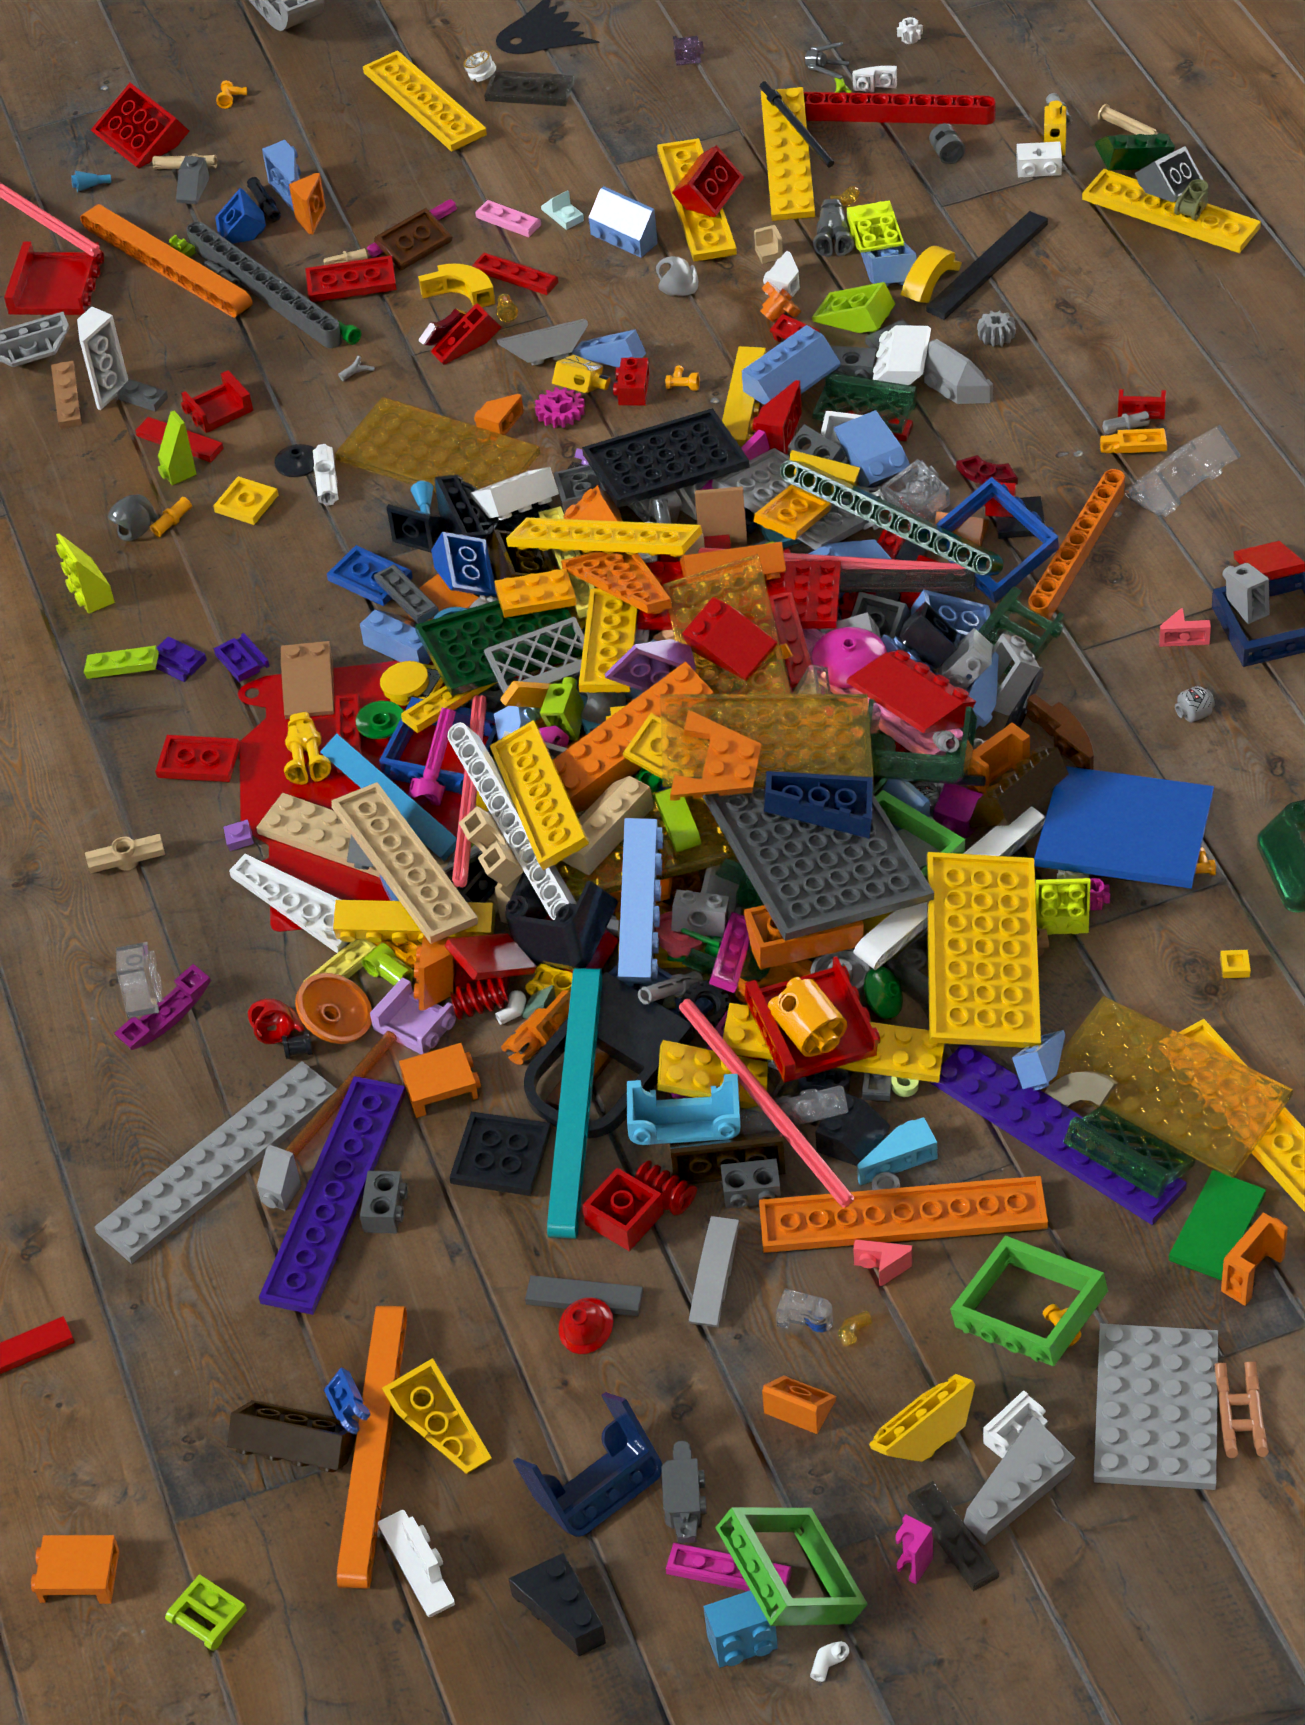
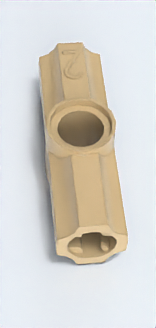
M160 834L132 840L130 837H120L113 841L112 846L85 852L90 873L118 867L121 870H131L137 866L139 861L165 855Z

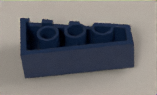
M766 771L764 812L870 838L873 777Z

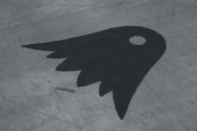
M542 0L520 19L503 29L496 38L498 48L512 54H525L561 46L600 42L578 36L584 32L570 31L580 23L563 22L569 12L553 14L557 9V5L549 8L551 0ZM515 37L522 39L519 44H511L510 40Z

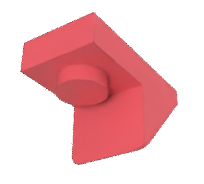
M1183 608L1179 609L1160 625L1159 646L1209 645L1210 620L1185 621Z
M855 1240L853 1249L854 1265L864 1268H879V1286L885 1285L912 1267L911 1245Z

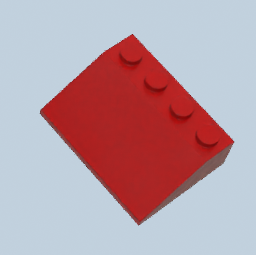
M132 83L126 86L91 129L94 134L138 169L151 162L153 156H162L176 148L190 132L178 119Z
M903 650L885 652L847 678L846 683L924 734L964 728L976 703V700L968 696L969 693L966 690L952 686L946 677L935 675L929 671V666L921 662H915L910 658L911 655Z

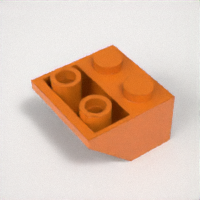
M423 935L422 946H417L416 962L414 963V978H416L414 999H419V1010H426L451 996L450 991L453 994L455 958L446 949L445 944L448 939L455 937L448 936L430 944L425 935Z

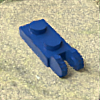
M341 1367L326 1386L324 1392L337 1420L341 1422L345 1430L354 1435L360 1430V1427L352 1416L356 1415L363 1420H367L371 1414L369 1409L363 1404L364 1401L350 1372Z

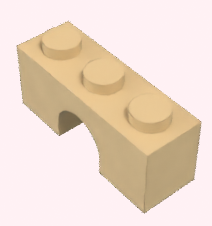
M477 806L459 822L468 841L475 844L483 852L478 859L487 876L507 887L524 872L491 814Z

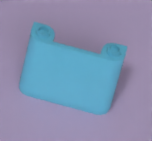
M725 1074L721 1086L718 1088L711 1086V1097L657 1100L656 1090H650V1093L645 1091L641 1086V1080L627 1081V1127L630 1140L638 1145L726 1140L736 1137L741 1128L738 1074Z

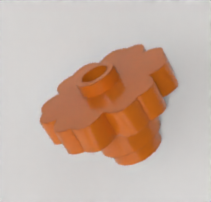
M768 281L762 287L763 291L769 295V298L762 304L763 308L760 311L771 322L774 323L785 312L795 318L802 312L791 300L793 297L783 288L780 291Z

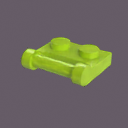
M199 1574L169 1608L165 1619L172 1625H180L202 1640L205 1647L215 1651L221 1645L224 1636L247 1611V1608L243 1602ZM187 1608H191L216 1626L212 1631L208 1630L184 1614Z

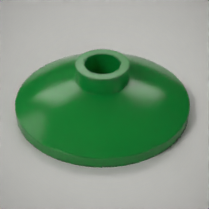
M390 701L372 702L358 712L355 721L356 727L362 735L368 738H388L393 735L401 719V713L404 711L398 704Z
M883 966L877 970L873 968L868 970L864 978V993L870 1008L881 1018L891 1019L896 1017L903 1005L902 989L896 976Z

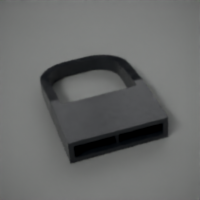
M605 972L602 976L596 1048L609 1054L611 1058L639 1074L635 1080H641L642 1088L650 1093V1090L658 1083L659 1055L662 1041L666 1040L689 1045L694 1039L693 1025L655 1001L643 1004L638 998L637 990ZM568 1018L531 1061L524 1076V1090L529 1106L539 1117L557 1127L559 1111L539 1098L536 1093V1087L542 1075L565 1052ZM627 1090L606 1115L597 1120L589 1121L587 1138H597L609 1134L627 1118Z

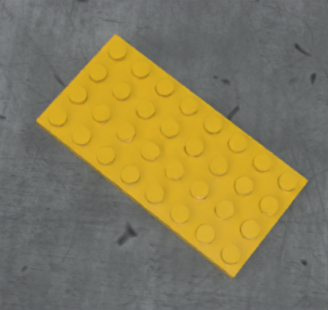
M928 852L926 858L927 882L934 891V900L927 902L930 1043L1018 1048L1040 1046L1034 858Z

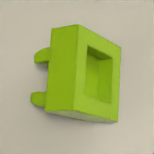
M174 235L169 239L171 247L189 258L196 253L195 246L188 243L184 238L181 240L177 235Z

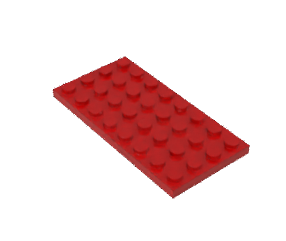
M680 561L645 563L671 598L672 608L665 609L662 613L648 614L639 609L637 618L638 630H685L712 597L732 606L760 629H776L768 597L788 591L793 593L802 629H837L841 561H785L786 572L780 574L781 578L766 580L765 576L756 577L755 582L741 583V579L731 580L732 585L717 587V583L707 584L706 589L693 590L692 586L686 587Z

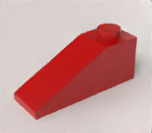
M476 303L434 346L431 353L445 365L486 344L502 327Z

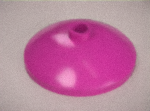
M857 627L839 628L826 633L816 642L812 650V666L817 676L824 682L835 687L854 688L846 683L847 678L887 652L883 641L876 634L866 629Z

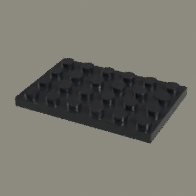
M713 408L582 447L583 456L617 508L750 468L748 457Z

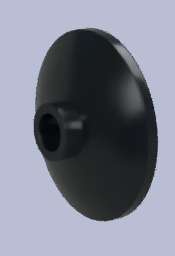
M295 444L282 449L275 457L276 470L287 477H302L314 471L313 450L315 448L306 444Z

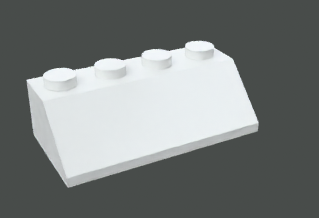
M91 307L77 319L79 340L97 409L102 410L117 396V392L128 381V376L113 315Z

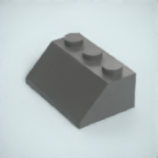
M1185 146L1154 161L1135 173L1138 184L1145 193L1170 202H1175L1192 180H1203Z

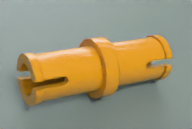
M182 496L171 508H166L163 511V515L150 525L152 533L157 537H161L172 525H177L180 521L179 519L192 508L191 502Z

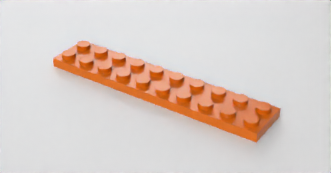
M1041 1176L850 1192L854 1196V1201L846 1208L842 1207L831 1194L759 1200L763 1253L854 1245L855 1240L885 1243L1048 1229Z

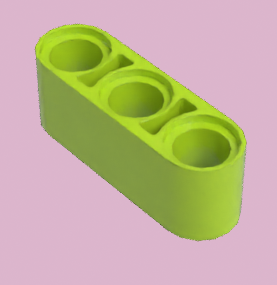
M672 788L654 793V797L674 850L678 853L701 845V839L685 798L680 797V800L676 801L670 800Z

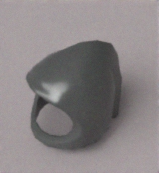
M140 494L124 497L116 502L108 512V518L115 524H118L117 533L119 538L126 541L142 536L149 529L151 521L155 523L159 519L150 501ZM122 527L129 530L128 535L120 533Z
M579 686L576 688L579 694L588 698L581 713V718L589 722L602 724L606 721V716H611L610 707L626 706L625 692L590 693L579 692Z

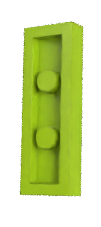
M155 645L87 655L84 674L87 679L156 670L159 651Z

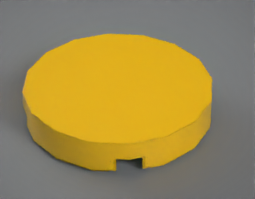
M416 661L399 662L389 667L382 674L380 679L381 689L384 695L393 701L409 700L408 697L413 695L417 697L429 685L428 671L423 664Z

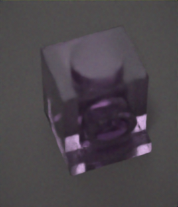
M673 36L676 66L701 63L700 54H704L703 41H699L698 36L683 38Z

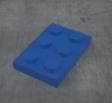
M356 545L327 573L328 581L381 606H385L392 597L376 582L374 575L393 564L410 580L413 578L411 570Z

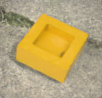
M1225 950L1220 952L1223 978L1250 977L1251 970L1248 950Z

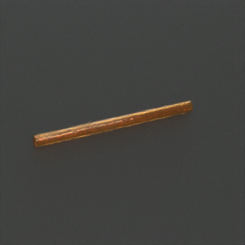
M386 1031L285 1148L286 1151L294 1154V1158L298 1156L341 1106L353 1077L365 1078L396 1042L397 1037L394 1033Z

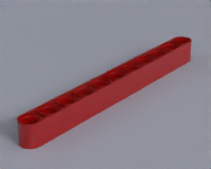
M803 92L806 121L988 125L996 119V101L991 96Z

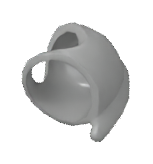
M675 256L666 257L656 265V272L661 280L659 282V290L670 296H688L695 293L698 289L699 281L696 267L694 265L689 266L685 259ZM669 263L671 265L670 270L662 276L659 268L662 264Z

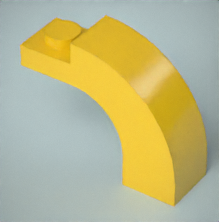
M939 246L927 248L911 267L900 295L918 302L929 303L939 277L947 270L959 271L962 262L955 260L956 256L953 251Z
M443 264L437 266V272L418 276L423 299L455 292L467 296L473 306L476 303L481 307L495 304L494 290L490 279L484 272L475 267L464 264Z

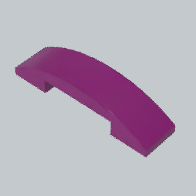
M192 964L174 980L176 988L139 1020L135 1016L129 1019L114 1033L115 1036L131 1050L140 1048L157 1039L178 1023L197 1003L210 984V977L196 965Z

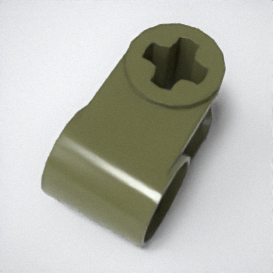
M1202 179L1192 180L1182 195L1178 197L1174 207V214L1187 215L1196 221L1208 204V183Z

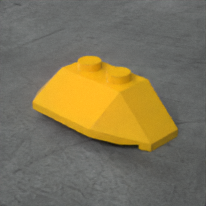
M955 1374L947 1382L940 1383L921 1394L877 1431L874 1439L869 1443L871 1449L890 1457L920 1462L932 1457L938 1448L955 1438L956 1434L966 1426L975 1388L974 1381Z

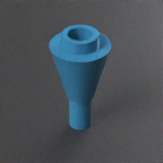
M75 171V175H71L72 187L76 188L77 192L98 184L111 183V175H97Z
M427 481L416 482L410 490L421 512L431 514L430 507L434 486Z

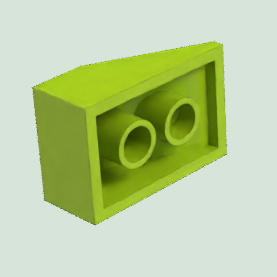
M885 282L829 292L812 316L813 322L856 333H873L881 328V324L890 315L895 302Z

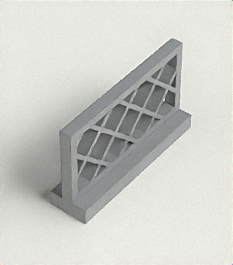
M572 617L484 649V653L503 694L509 687L504 680L506 671L520 676L518 681L522 680L523 682L562 684L565 677H572L579 681L582 659L579 660L571 657L570 654L573 647L583 650L584 634L576 618ZM572 625L575 632L574 639L572 640L560 635L561 630ZM547 635L554 638L551 648L537 643L539 637ZM557 640L571 645L567 655L554 650ZM524 643L532 648L529 655L526 656L516 652V646ZM535 648L548 653L545 663L531 658ZM501 651L509 654L506 664L495 661L493 653ZM554 655L564 659L563 666L556 668L548 665L550 656ZM512 656L526 661L522 671L508 666ZM528 663L541 667L540 674L532 676L525 673Z

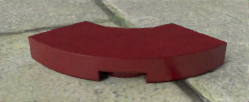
M455 308L445 319L438 322H430L419 338V341L427 346L436 345L462 319L466 312Z
M978 455L956 461L957 470L964 477L982 485L993 477L1000 483L1018 484V477L1009 463H988Z

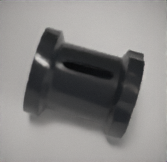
M309 1031L304 1032V1035L294 1037L282 1036L286 1059L303 1053L313 1055Z

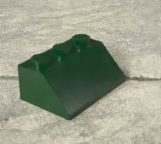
M1163 133L1152 135L1119 134L1116 136H1106L1095 141V147L1108 171L1140 170L1174 152L1175 149L1169 135Z

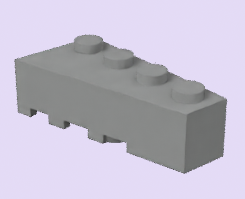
M1033 1415L968 1506L963 1524L985 1545L1067 1477L1072 1471L1075 1457Z

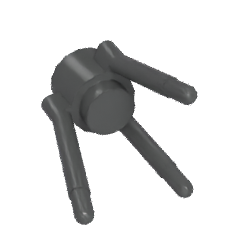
M843 42L820 47L812 46L811 50L807 51L805 55L806 66L809 67V70H816L842 79V75L824 69L822 66L825 64L848 66L849 62L827 59L826 54L822 51L843 46Z

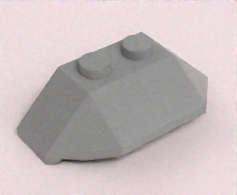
M64 312L0 330V362L16 367L55 355L69 330V324Z
M579 319L497 339V343L527 363L531 362V365H538L544 363L546 358L553 357V360L565 358L566 353L572 352L587 328L588 321L586 319Z
M938 339L929 341L924 366L925 384L956 404L991 403L993 401V383L989 379L986 380L983 373L971 360Z

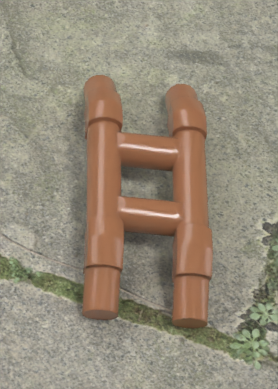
M1256 1362L1244 1363L1247 1391L1244 1394H1229L1227 1364L1216 1363L1217 1397L1223 1445L1227 1457L1235 1458L1238 1455L1235 1432L1252 1431L1257 1455L1260 1457L1267 1456L1269 1451L1263 1423ZM1249 1405L1251 1419L1233 1420L1231 1406Z

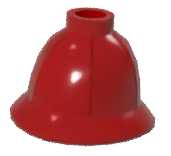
M582 1298L573 1302L566 1308L559 1322L558 1330L562 1344L566 1349L576 1354H589L602 1347L613 1329L614 1321L611 1309L605 1302L596 1298Z

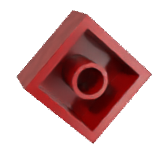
M616 1168L582 1205L585 1225L629 1252L664 1214L662 1194L619 1168Z

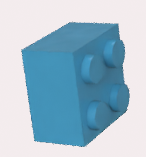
M751 1590L703 1606L707 1637L719 1668L726 1665H738L744 1659L756 1655L765 1656L778 1648L776 1626H770Z

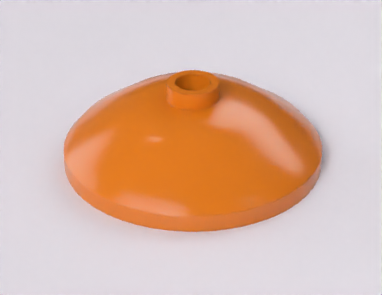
M333 973L315 974L306 979L297 991L295 1004L300 1020L310 1032L325 1041L336 1044L355 1042L365 1035L371 1025L370 1012L372 1007L368 997L358 985L346 977Z

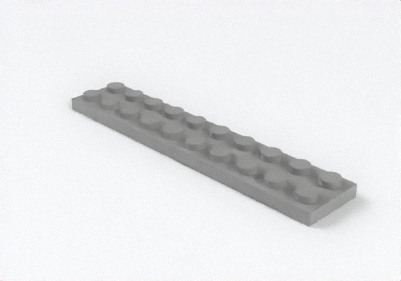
M301 1061L94 1227L96 1233L131 1264L134 1263L265 1156L268 1145L277 1147L339 1097L338 1089Z

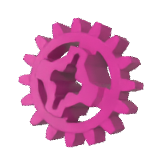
M555 387L553 392L546 390V395L540 394V400L535 401L536 416H538L539 422L544 421L545 426L553 424V428H556L557 425L565 428L566 423L574 425V420L580 421V415L585 414V404L581 393L576 394L573 389L567 391L566 387L562 390Z

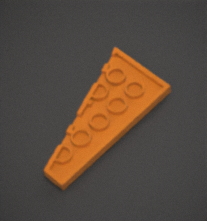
M596 551L561 560L562 569H567L568 573L648 614L662 613L665 609L672 608L671 598L638 553L633 555L626 554V552L607 554L604 551Z

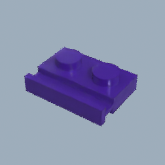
M242 633L238 639L233 638L214 648L215 656L239 683L259 673L261 668L270 667L268 659L245 633Z
M169 636L157 647L159 655L156 669L183 682L187 680L186 677L188 675L192 676L207 661L205 653Z

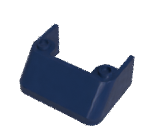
M607 1392L601 1396L615 1419L604 1428L601 1436L602 1444L607 1453L564 1486L561 1485L555 1476L550 1474L542 1475L537 1465L520 1458L513 1460L534 1499L565 1532L576 1537L586 1535L657 1481L662 1474V1461L627 1399Z

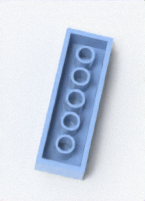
M625 818L618 979L630 987H634L633 984H640L645 987L652 985V980L658 979L657 959H653L654 953H659L658 932H654L655 927H660L659 906L655 905L656 901H661L660 880H657V875H662V859L658 849H663L662 827H658L657 819Z

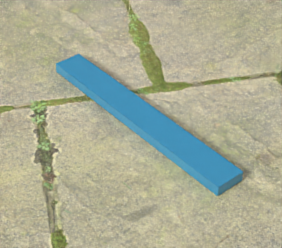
M337 733L320 751L360 788L378 782L419 839L443 861L456 849L457 838Z

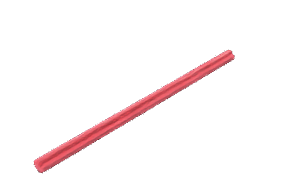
M0 183V197L92 257H96L97 254L101 253L98 244Z
M699 548L698 553L725 549ZM784 553L785 561H841V571L964 578L966 568L956 563Z
M476 695L473 697L470 729L483 742L487 702L484 695ZM466 770L464 772L459 822L476 806L477 789ZM459 824L452 876L453 885L456 888L467 885L471 842L468 841Z
M685 999L679 1005L680 1011L731 1073L738 1074L740 1084L842 1207H848L854 1201V1196L690 999Z

